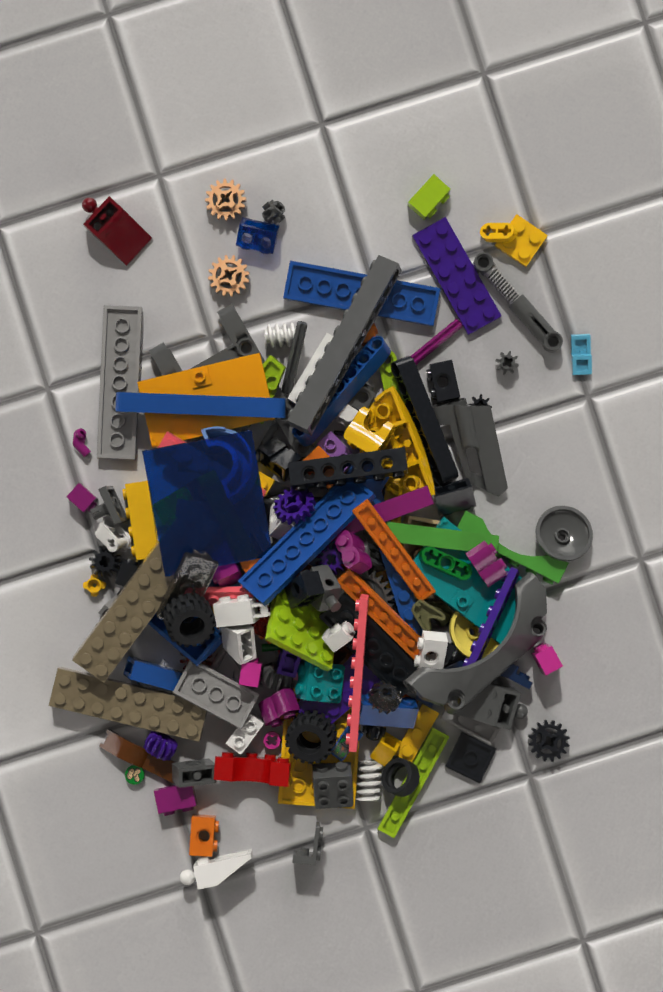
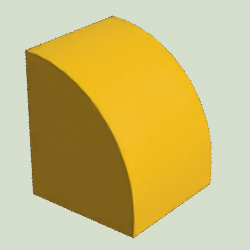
M385 732V736L380 738L370 758L386 766L397 752L401 741Z

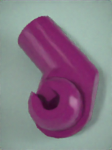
M79 428L74 432L73 446L85 458L90 454L91 450L85 445L86 431Z

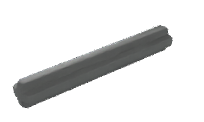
M298 321L282 385V392L290 394L293 389L307 330L306 322Z

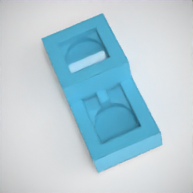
M590 334L571 335L572 375L592 374Z

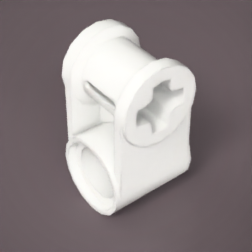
M104 516L95 532V536L110 552H116L119 548L125 549L130 547V535L119 524H114L111 517Z

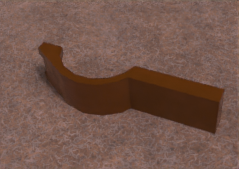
M107 729L106 733L108 735L104 744L100 743L99 747L130 764L141 767L174 783L172 779V763H175V761L157 759L151 756L150 753H147L144 747L136 745L121 737L118 733Z

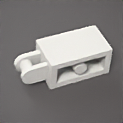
M248 594L239 595L237 599H231L230 596L221 597L219 601L213 604L216 628L254 624L260 620V617L271 615L268 612L267 605L265 607L262 603L257 602L255 597H249Z

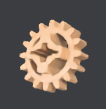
M226 178L223 180V183L217 180V186L211 184L210 188L212 191H206L209 198H205V202L210 203L206 208L207 210L212 209V216L218 214V220L222 216L225 218V221H228L229 216L234 220V214L241 215L239 209H245V205L242 204V202L247 201L246 197H242L245 191H239L241 185L237 184L234 186V180H231L230 183H227ZM222 188H230L226 191L221 190ZM236 194L238 195V204H237V205H236V203L234 202V198L236 197ZM214 195L218 198L215 206L213 204ZM229 196L230 202L222 203V197L227 198ZM223 209L231 210L229 212H222Z
M225 255V260L218 257L219 263L213 262L212 266L214 269H209V273L212 276H209L208 280L214 281L210 286L212 288L217 287L215 292L218 294L222 291L224 297L227 293L233 297V292L239 295V289L245 290L244 283H249V279L245 278V276L250 275V273L244 271L247 265H241V258L235 261L234 255L231 259H228V256ZM226 264H233L237 267L231 268L228 267ZM220 268L221 275L216 279L217 271ZM227 272H229V274H232V273H233V275H232V278H233V279H231V280H229L228 278L224 279V278L226 277V274H225V273H227ZM242 273L241 281L237 284V277ZM221 285H230L231 288H224Z

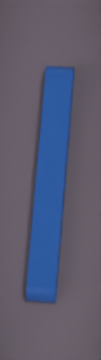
M116 392L115 411L285 418L286 398Z

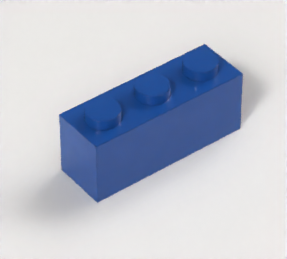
M362 694L359 725L414 729L419 710L416 700L410 697L398 699L390 695Z

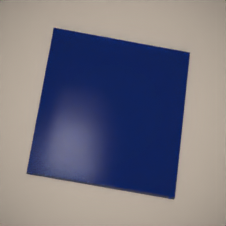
M252 430L142 451L165 577L262 558L272 548Z

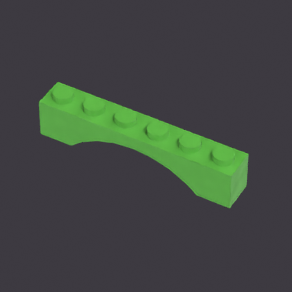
M464 511L457 525L461 531L492 535L482 518ZM499 542L498 553L495 555L498 558H502V556L508 558V563L515 567H519V565L525 567V572L527 573L531 572L535 576L536 574L543 576L542 580L551 585L554 582H560L569 564L567 561H559L548 555H522L509 550Z

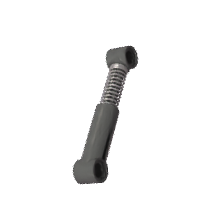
M485 252L479 253L473 261V266L477 273L482 274L487 279L489 278L491 284L496 286L495 289L498 288L500 294L505 296L504 299H507V302L509 301V308L538 339L544 350L547 352L557 351L563 344L561 334L551 327L523 294L518 295L519 293H516L515 287L512 288V285H509L510 282L508 283V280H505L506 277L503 278L501 272H498L499 270H497L490 254ZM478 260H487L488 266L485 268L480 267ZM548 338H555L557 346L551 347L548 344Z

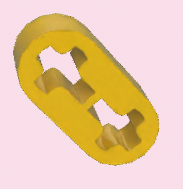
M486 223L481 227L480 235L486 242L508 243L516 238L517 231L510 223Z

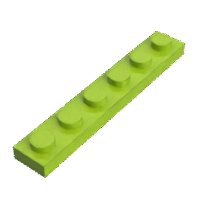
M432 727L413 762L419 770V784L408 796H394L377 828L378 830L395 838L450 736ZM407 775L405 776L401 786L405 783Z

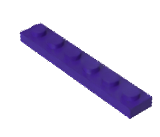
M511 567L509 571H506L508 575L503 577V586L501 589L498 588L495 593L494 599L496 601L493 606L489 607L486 614L488 617L486 623L481 624L478 631L480 636L477 641L474 640L470 649L472 652L470 658L465 659L463 666L481 660L520 575L518 569Z

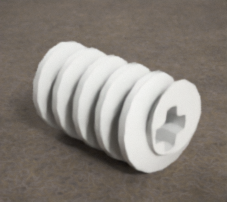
M283 323L281 329L278 324H275L274 329L268 324L266 330H264L265 348H268L269 343H271L272 348H275L277 342L280 348H283L284 342H286L287 347H290L296 329L293 323H290L289 329H287L285 323Z
M358 760L359 763L363 764L362 767L358 768L363 774L357 775V778L362 779V782L357 783V786L362 787V789L356 791L357 794L361 795L356 800H379L380 796L375 793L380 792L381 789L375 785L381 784V780L377 779V777L382 776V773L377 770L381 769L382 765L376 761Z

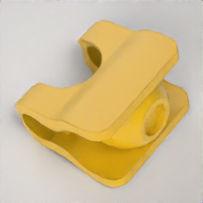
M362 407L357 412L343 436L347 441L364 452L385 450L396 430V425L386 422L379 431L371 432L368 423L372 411L366 407Z

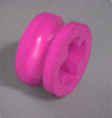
M270 731L264 736L263 742L267 748L275 749L280 745L281 738L277 732ZM269 735L271 737H277V739L275 740L277 743L275 745L273 743H271L270 745L267 743V741L269 740L267 739V737Z

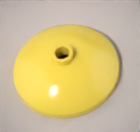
M455 611L449 625L450 638L456 649L462 655L470 658L472 653L470 651L474 640L477 641L480 636L478 634L479 628ZM470 629L474 631L473 635L470 634ZM490 638L482 658L493 652L500 644Z

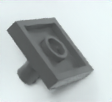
M104 486L98 489L104 503L90 509L91 514L97 513L93 515V518L97 520L110 514L114 524H122L129 521L114 487Z

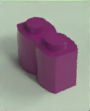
M344 530L335 537V545L342 553V561L348 569L363 574L372 568L371 558L365 552L364 542L359 536Z
M484 540L465 554L485 584L490 587L508 575L505 571L507 566L502 558L497 559L495 556L498 552L492 543L488 545Z
M293 688L282 689L258 704L265 726L278 727L283 724L282 721L294 718L295 714L300 711Z

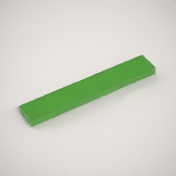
M386 522L400 543L470 551L485 540L488 545L492 543L496 551H498V535Z

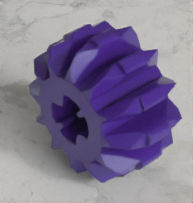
M333 543L332 549H330L328 544L326 546L327 551L323 549L321 551L323 555L318 554L316 558H320L322 561H317L315 564L327 565V555L331 554L332 556L334 554L336 555V563L332 564L331 562V565H328L330 569H333L334 575H338L337 567L340 571H344V568L340 566L341 563L344 564L341 560L342 554H339V550H335V543Z
M151 731L145 740L144 749L157 759L159 758L163 761L171 760L178 744L170 735Z

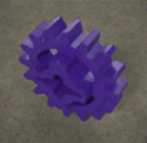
M291 487V491L288 492L285 489V494H279V500H274L275 506H273L277 519H280L282 523L287 521L288 525L293 521L296 525L299 520L305 522L306 516H312L310 511H315L314 506L316 502L312 492L308 490L296 491Z

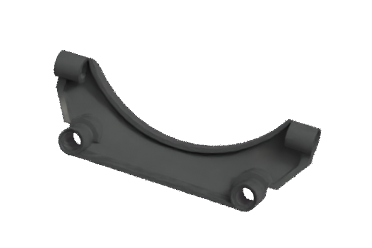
M529 572L514 585L516 605L513 622L506 637L493 652L475 663L459 668L435 669L420 667L403 681L408 691L414 695L417 694L422 700L439 706L444 705V709L449 714L459 713L539 642L547 632V625L542 620L547 614L546 588L539 579ZM533 628H538L541 634L535 633ZM450 700H455L459 706L453 707L450 704Z

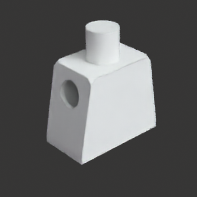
M252 625L219 627V632L222 634L223 648L239 665L257 658L254 627Z

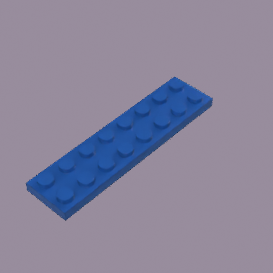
M290 260L283 299L346 310L351 306L353 295L358 293L361 288V281L367 275ZM397 280L378 316L434 326L440 288Z
M354 481L346 482L344 486H334L314 506L315 511H310L312 516H306L305 522L299 520L297 525L295 524L238 580L239 584L266 607L356 517L352 510L366 499L371 503L376 498L375 494L362 483L355 484Z

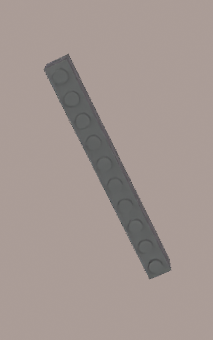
M378 255L377 259L372 261L370 271L367 277L365 276L362 279L361 288L358 293L353 295L352 304L349 309L345 310L340 326L338 325L335 328L331 342L326 344L324 355L316 362L314 373L308 377L304 391L299 393L294 409L292 408L288 413L287 421L291 427L312 436L402 270L399 263L381 255Z

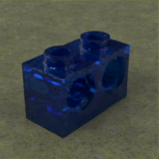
M242 217L236 246L245 250H257L263 254H273L280 226ZM244 233H248L252 237H247ZM263 238H269L271 241H265Z

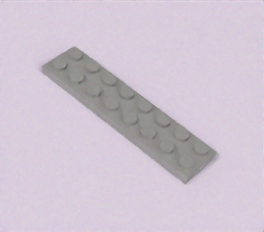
M104 305L97 458L136 460L138 412H117L115 408L116 392L139 393L137 382H139L142 307Z

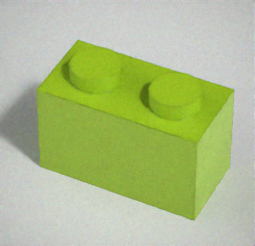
M433 174L408 201V206L423 220L427 217L431 219L438 211L436 207L440 203L444 204L450 198L449 193L451 189Z

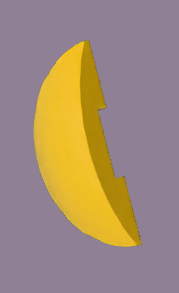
M392 386L374 399L373 404L369 408L372 414L368 427L371 432H377L386 422L396 425V430L385 450L405 447L409 474H405V477L398 479L390 476L385 484L386 490L400 496L428 485L431 496L435 495L432 473L421 438L403 400L395 387ZM386 461L383 463L382 467L384 469H390L393 466V463L391 461Z

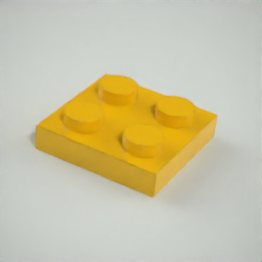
M516 214L510 223L517 231L516 238L512 242L496 243L495 247L526 268L548 235Z

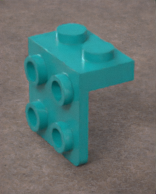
M301 659L297 671L298 683L295 686L296 698L307 701L339 703L341 701L345 667L341 664H333L331 670L325 671Z

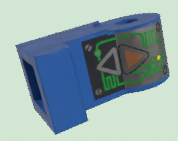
M346 726L335 742L331 752L341 762L349 753V745H346V734L350 733V726ZM359 730L358 741H359V740L361 739V737L363 736V732H361L360 730Z

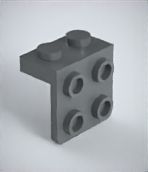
M351 762L312 764L315 808L352 807Z

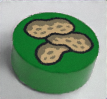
M135 765L128 767L125 772L127 782L133 785L141 783L145 776L143 768Z

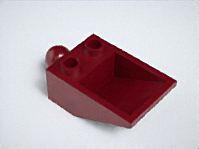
M110 196L99 208L95 199L88 197L83 200V210L87 213H93L83 224L84 227L127 266L152 237ZM110 209L114 211L112 216L107 215V211ZM97 223L101 224L99 230L94 228V225Z

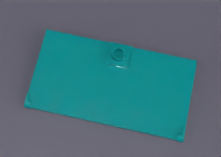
M445 517L436 526V528L461 531ZM436 548L471 566L472 575L467 580H457L423 564L419 560L418 552L414 562L436 590L434 594L476 627L480 628L482 623L485 624L488 618L486 616L487 611L496 601L494 599L495 593L498 588L501 589L504 582H502V579L488 587L465 554L468 551ZM430 551L424 554L427 556L426 560H437L438 558L431 556ZM447 558L442 559V568H449L450 561ZM454 567V569H453V570H458V571H460V572H461V575H460V576L466 574V572L464 571V568H465V567H463V568ZM513 588L491 636L499 644L506 637L513 622L516 605L515 588Z

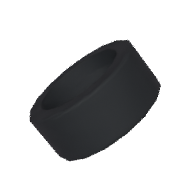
M395 758L385 766L382 772V785L391 794L405 797L416 789L419 784L420 775L414 763L403 758ZM402 767H406L407 779L401 787L395 788L394 777L397 771Z

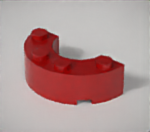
M222 752V756H215L214 780L230 782L252 781L267 783L271 786H290L291 762L289 758L278 757L276 759V755L272 754L258 757V753L249 752L246 753V756H233L234 753Z

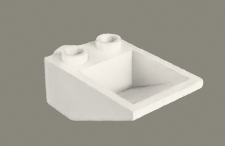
M249 849L212 858L207 856L198 857L193 866L194 872L188 869L182 871L180 881L184 885H190L196 880L198 890L217 886L250 860L253 851Z

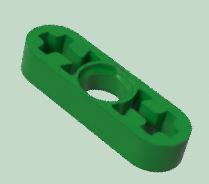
M424 547L419 552V560L423 564L457 580H467L472 575V568L468 563L436 548ZM430 551L431 556L438 558L437 560H426L427 556L424 554ZM443 558H447L450 561L448 569H444L441 566ZM454 567H457V568H463V567H465V568H464V571L466 572V574L460 576V575H461V572L458 571V570H453V569H454Z

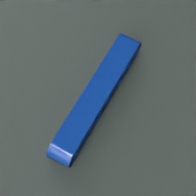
M381 336L372 337L354 357L312 436L295 428L292 429V434L302 446H310L316 441L389 357L391 350Z

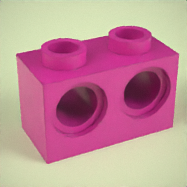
M542 643L533 648L534 652L531 654L542 674L548 675L563 667L551 645Z
M259 658L242 664L239 685L259 687L263 664L259 662Z

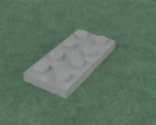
M191 661L188 662L172 692L239 729H242L260 695L203 664L196 666Z

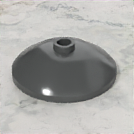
M552 507L541 515L536 525L535 534L540 548L553 559L559 561L576 560L582 557L592 544L593 530L589 520L582 512L573 507ZM558 536H563L564 540H560Z

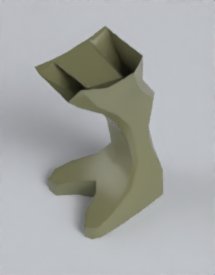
M420 599L411 609L424 631H431L432 618L441 627H444L454 614L441 599L438 601L433 599L424 601Z

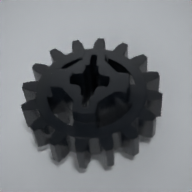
M544 720V725L537 722L538 728H531L534 733L533 735H528L532 739V741L528 742V745L533 746L530 751L532 753L537 752L536 758L543 756L542 759L545 762L547 757L551 762H554L555 756L561 759L560 753H567L564 747L570 746L566 743V740L570 739V737L564 735L567 729L561 730V723L555 726L554 720H551L550 724H548L547 720ZM545 728H553L557 731L550 733ZM540 733V741L536 744L537 735ZM547 736L550 738L553 737V739L551 740V745L547 743L544 744V742H546ZM561 739V745L557 748V742ZM545 748L550 749L552 753H543L541 750Z

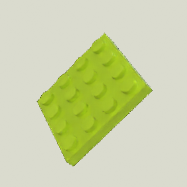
M283 589L271 602V615L268 620L265 640L325 671L332 669L334 652L322 639L324 632L329 628L319 618L323 611H317L311 604L291 609L285 589Z

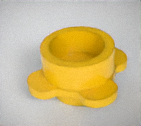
M92 574L91 578L83 583V588L91 592V596L96 597L101 589L106 588V583L101 581L98 575Z

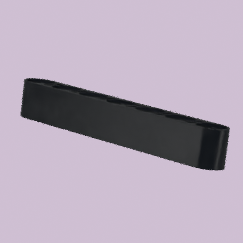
M406 356L392 362L391 371L404 404L419 433L436 483L443 485L457 479L459 476L457 467L413 358Z

